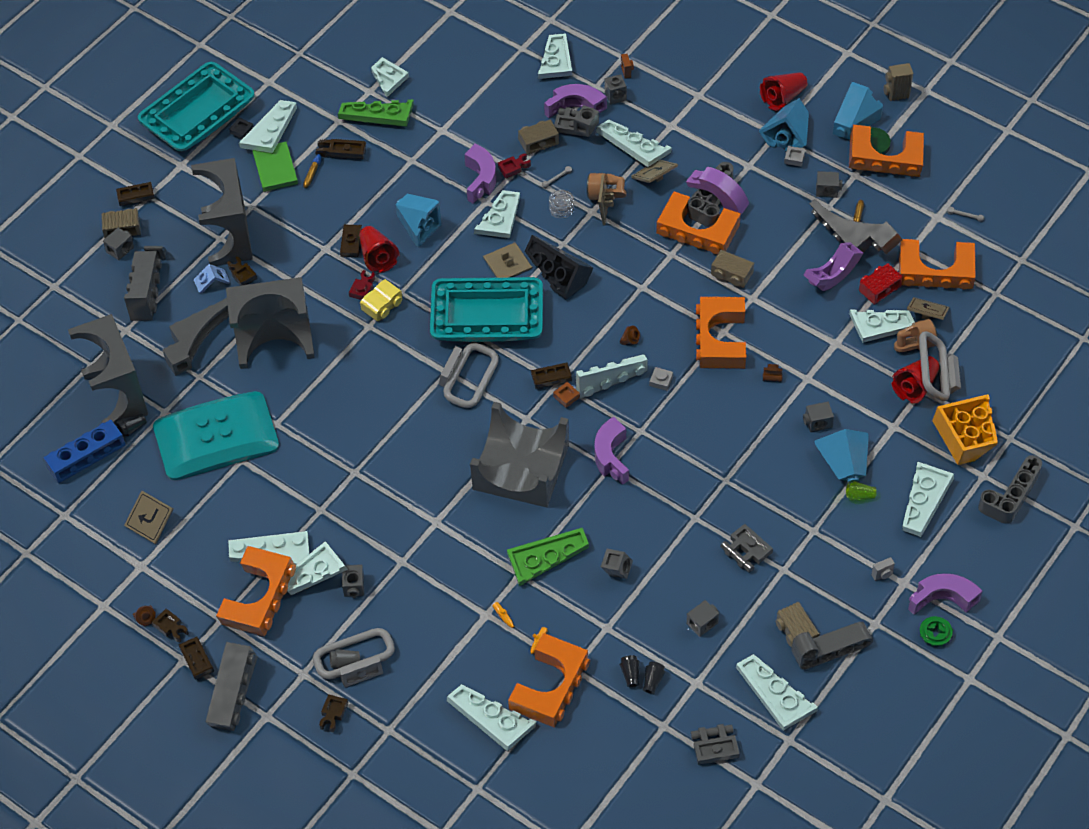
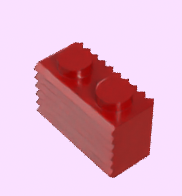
M889 263L883 267L878 266L871 275H865L860 280L859 291L875 305L901 287L903 276L892 268Z

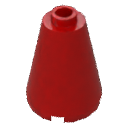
M800 72L768 76L760 84V95L763 102H767L770 105L768 108L775 111L780 110L807 87V77Z
M373 226L364 227L360 231L359 237L366 267L371 272L379 271V273L390 270L396 265L397 257L400 255L398 247Z
M928 356L930 382L932 384L940 369V365L934 357ZM921 359L897 370L893 374L892 388L900 399H907L910 401L909 403L913 404L920 402L925 397L927 391L922 381Z

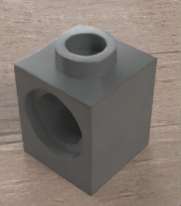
M622 75L604 78L605 95L610 105L626 101L627 86Z
M583 105L573 119L574 131L589 137L599 124V111Z
M817 171L816 197L837 198L838 190L842 191V180H839V172Z
M119 227L103 240L106 252L117 260H120L134 248L132 235Z
M829 401L806 406L803 421L805 425H808L810 432L833 428L834 415Z
M606 549L601 568L609 576L627 579L633 560L625 552Z
M346 565L348 570L342 572L344 597L355 598L364 596L363 566Z
M704 600L687 613L686 624L701 637L718 624L719 611L713 604L710 605Z

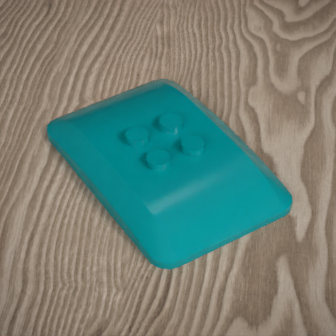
M207 62L138 114V121L175 150L185 151L205 139L235 116L254 98L255 93L250 86L219 64Z
M440 278L432 283L430 334L436 340L466 342L516 341L535 339L542 335L543 283L538 278Z
M257 391L192 406L158 418L153 424L165 471L171 480L184 479L271 454L279 447V441L265 398L262 393Z

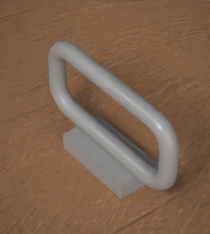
M922 332L919 336L924 388L938 400L946 401L951 393L961 389L958 357L954 354L947 357L946 347L942 340L930 332ZM927 340L935 344L939 350L941 392L935 389L930 382Z
M477 343L467 345L463 352L461 348L455 346L440 375L439 385L444 387V397L449 402L463 408L476 406L498 365V354L493 349ZM472 351H479L490 356L491 362L473 398L466 401L452 395L451 389L469 354Z
M375 628L317 649L313 655V664L319 676L324 679H334L341 676L345 688L383 674L381 662L394 654L395 646L388 631L382 628ZM376 636H381L386 644L387 649L383 653L332 671L325 670L321 662L323 655L335 649H341Z

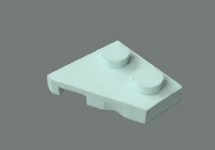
M383 57L371 67L374 77L387 97L409 78L407 71Z

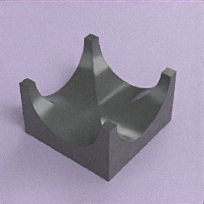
M235 158L191 165L193 175L209 178L223 193L222 197L213 204L201 207L202 214L198 215L200 225H217L229 231L227 241L222 249L216 254L208 256L209 264L217 266L227 264L228 261L235 263V257H239L241 261L253 260L245 205Z
M302 277L226 288L230 327L234 328L240 369L248 368L249 357L259 345L277 339L292 341L304 350L307 359L315 358Z
M112 314L68 329L71 340L78 338L87 339L104 350L95 363L81 370L85 380L93 378L89 380L92 391L103 388L119 390L115 409L107 418L101 420L102 423L112 420L116 425L121 418L139 414L147 416L148 411L135 368Z
M493 402L490 428L480 459L472 458L470 463L472 489L547 508L569 447V419L561 417L558 425L548 429L531 428L509 417L503 410L501 403Z

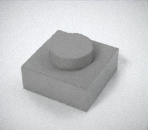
M788 146L784 164L802 167L805 149Z
M655 367L649 381V386L668 391L673 378V372Z
M890 557L873 564L871 575L875 581L886 579L893 574L895 563Z

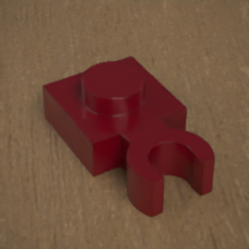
M521 154L518 159L512 156L498 162V168L507 179L521 173L522 168H529L531 160L525 161L527 160L526 154Z
M363 270L361 272V280L355 279L349 291V297L362 300L365 295L372 291L375 274L372 272L371 276L366 277V270Z

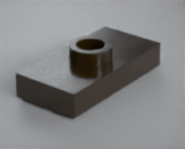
M151 182L116 189L119 206L155 199Z
M344 224L340 257H359V233L362 230V225Z
M567 362L531 370L535 389L572 381V375Z
M197 636L179 644V648L195 680L214 672Z

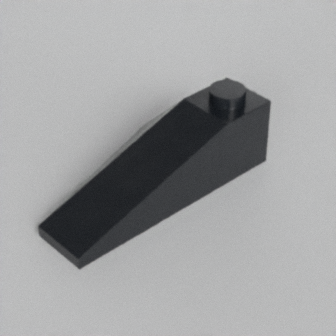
M531 235L525 253L533 264L538 266L542 272L541 275L544 279L548 280L554 292L567 299L587 284L593 267L550 243Z

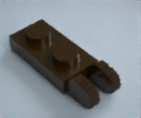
M320 139L317 143L319 148L316 149L315 154H320L323 158L329 156L364 159L366 142Z

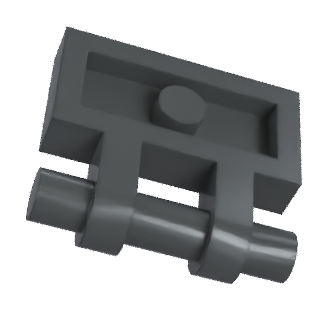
M566 107V109L559 108L554 124L558 133L585 136L574 131L573 119L579 112L578 110H572L569 107Z
M746 524L731 534L730 539L733 541L731 545L724 541L720 546L725 550V554L728 557L735 559L738 562L737 565L742 569L745 568L748 572L754 569V566L750 563L752 559L759 564L773 553V548ZM739 548L746 553L744 556L737 551Z
M719 724L713 728L705 729V727H701L696 731H690L692 740L699 738L701 740L693 744L698 765L739 758L740 753L735 735L726 736V734L733 733L732 724L725 726L724 724ZM719 736V738L708 740V737Z

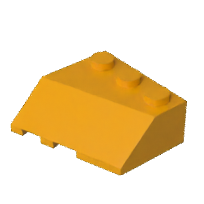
M989 394L937 406L932 421L957 465L976 461L998 443L995 425L992 421V409L989 405Z

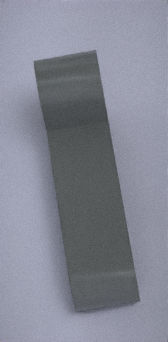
M722 162L715 168L733 179V165L731 163ZM698 189L688 201L689 218L706 227L713 226L720 216V208L714 204L718 198L707 190Z
M1034 455L1028 456L1004 495L994 490L983 491L978 505L979 511L1001 523H1011L1039 477L1042 460Z
M857 622L813 639L809 632H803L793 639L792 653L800 669L805 670L868 647L873 642V638L864 622Z

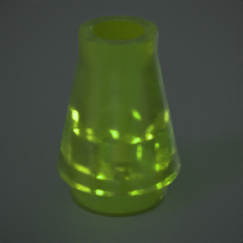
M856 481L848 482L846 497L851 498V500L874 499L876 497V487Z

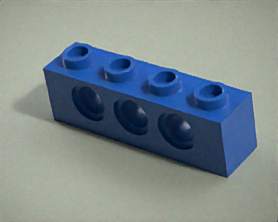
M109 420L100 424L95 429L84 433L72 442L66 443L56 451L50 452L43 458L48 470L59 484L124 447L126 444L122 433L113 421Z

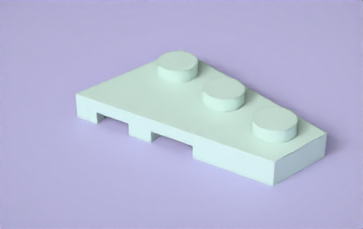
M566 33L549 35L541 68L538 72V79L572 76Z
M502 190L492 204L490 211L483 216L482 222L475 227L474 234L510 238L520 200V192Z
M867 310V312L849 311V315L862 343L895 335L898 331L904 330L914 323L909 310H886L885 312H874V310Z
M325 541L296 565L295 574L289 580L287 591L290 595H293L348 569Z

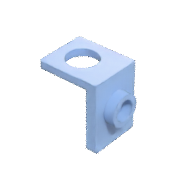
M208 264L194 278L199 293H203L215 280L226 284L230 283L226 271L211 264Z

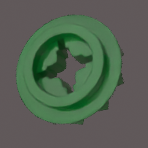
M937 616L926 618L921 623L919 629L920 637L924 639L925 643L931 644L932 647L935 645L942 647L943 644L949 643L953 634L950 623L944 618ZM936 626H937V627H938V635H937L936 637H934L932 631H934V629H935Z

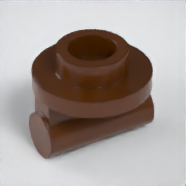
M627 326L619 341L620 344L638 343L640 332L637 327Z
M768 364L767 367L763 368V381L782 382V368H779V364Z
M151 605L141 606L133 613V617L140 625L147 626L155 619L156 613Z

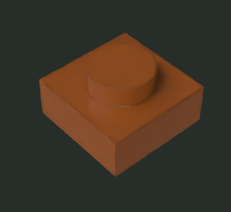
M628 53L621 54V69L624 79L631 78V70H634L633 60H629Z
M566 382L553 392V397L567 408L580 398V392Z

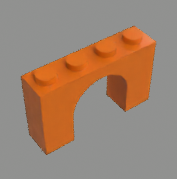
M853 124L850 135L849 168L920 177L923 168L924 133L906 131L903 140V151L898 155L887 156L880 154L872 147L870 142V126Z
M673 192L657 220L656 234L710 251L713 254H718L720 250L726 251L740 226L741 213L723 208L713 226L706 229H695L683 221L688 213L690 196Z
M902 239L899 247V273L903 276L901 285L973 289L975 282V243L956 242L954 264L947 269L935 270L927 267L921 261L919 256V240Z
M700 297V304H696V315H700V319H696V330H700V334H696V345H700V349H696V360H700V368L745 369L746 342H723L715 339L709 333V330L717 324L744 323L745 297Z
M247 546L240 562L241 566L247 573L269 579V589L262 599L251 604H243L224 598L216 617L222 625L265 636L272 626L275 612H278L282 596L288 590L289 580L295 574L296 565L289 556Z
M543 633L534 649L535 659L559 669L565 677L564 681L558 688L549 692L536 691L517 683L508 699V704L511 711L514 710L521 715L555 727L557 721L561 722L565 713L563 709L566 704H570L573 698L572 691L574 687L579 686L582 679L581 674L583 670H587L590 659H588V650Z

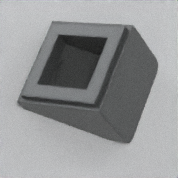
M144 246L145 251H157L158 258L165 260V247Z

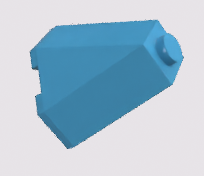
M854 82L851 83L834 121V135L849 140L853 124L871 126L881 119L883 104L879 100L876 101L872 96L873 92L869 87Z
M800 98L785 105L759 130V133L769 146L785 148V151H787L788 146L802 148L807 144L809 112Z
M406 194L397 201V217L415 245L420 247L442 225L440 203L434 199Z
M844 429L814 441L816 447L839 480L854 483L859 481V478L866 476L868 433Z

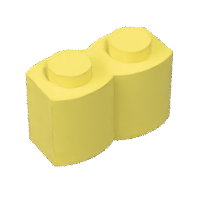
M384 279L360 301L361 310L376 321L384 319L388 316L391 309L401 304L402 291Z

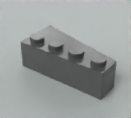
M135 251L131 266L132 272L129 274L130 284H127L126 288L128 294H125L124 300L131 321L153 320V313L157 311L155 298H158L157 284H160V274L158 271L162 268L161 258H158L157 251Z
M226 642L206 718V723L210 727L234 731L235 726L239 724L240 711L244 704L245 695L258 658L250 646Z

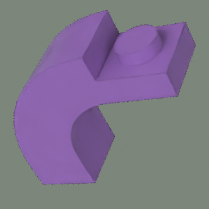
M564 85L553 90V97L544 103L545 115L551 118L558 113L559 108H582L583 105L594 108L601 113L607 109V96L598 89L588 85Z
M476 143L465 153V166L479 174L475 181L467 188V199L473 204L484 193L490 195L496 185L494 159L486 149Z
M707 167L705 171L695 170L686 181L688 187L707 190L714 194L721 201L723 208L742 214L749 205L747 196L742 188L730 176L720 170Z
M851 242L841 243L835 254L825 265L819 268L807 269L804 276L809 279L808 282L813 286L819 287L822 291L828 290L841 282L852 271L863 255V252Z
M613 416L601 426L596 434L595 462L598 470L604 477L610 473L613 479L625 484L629 481V469L613 455L612 451L626 440V428Z
M932 575L918 583L917 591L909 598L908 610L912 614H916L933 600L947 599L956 603L962 610L967 612L980 601L983 591L970 580L958 575Z

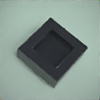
M238 118L229 128L230 134L243 139L254 128V125L251 122Z

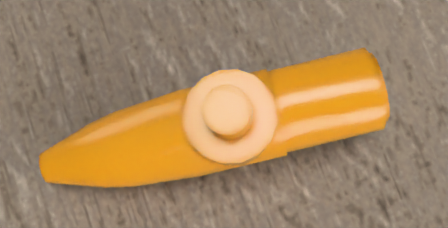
M495 602L492 605L494 610L509 627L513 628V622L507 611L502 608L499 602Z
M542 627L537 635L533 634L534 642L531 646V654L535 653L534 649L542 634L547 633V628Z

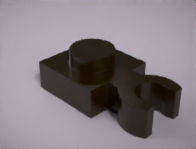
M235 257L236 264H231L230 261L227 262L232 277L240 286L247 285L257 279L256 273L247 263L242 265L239 257Z
M167 608L152 621V625L166 637L172 633L174 640L179 643L181 642L179 633L189 634L188 629L184 625H180L181 620Z
M328 694L321 711L322 716H325L319 723L321 730L324 729L326 724H331L330 731L332 733L335 731V720L342 721L348 705V699Z

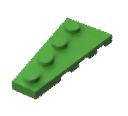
M414 99L407 100L406 103H399V100H391L392 103L381 104V101H374L371 104H366L365 102L342 103L338 112V119L407 126L414 106Z
M579 528L507 549V555L518 585L521 586L588 549L589 543L583 528Z

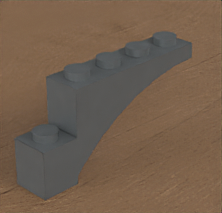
M816 199L809 203L813 208L811 212L817 219L821 217L824 220L822 224L828 231L832 229L835 232L833 236L839 242H851L863 253L873 245L878 252L882 250L887 254L902 241V238L887 221L884 224L855 222L832 213Z
M227 298L169 326L175 344L163 349L165 361L175 376L192 368L191 362L203 340L213 329L229 317Z

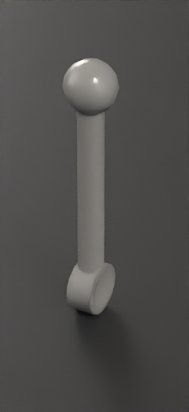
M570 166L565 167V170L548 181L542 182V187L547 188L550 183L564 174H570L572 168Z
M953 207L947 208L948 214L955 213L975 218L979 222L984 220L983 215H974L954 210Z

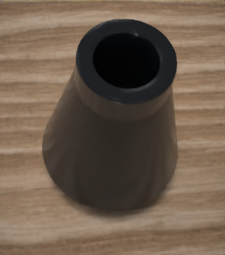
M139 414L121 418L116 423V426L123 436H129L147 422L144 415Z
M635 655L622 657L619 665L627 687L639 686L640 661L637 660Z
M651 661L646 666L644 692L655 694L656 688L665 674L664 665Z

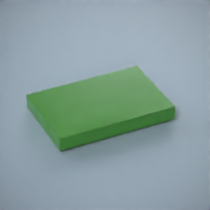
M287 142L278 143L273 153L252 150L263 192L298 184Z

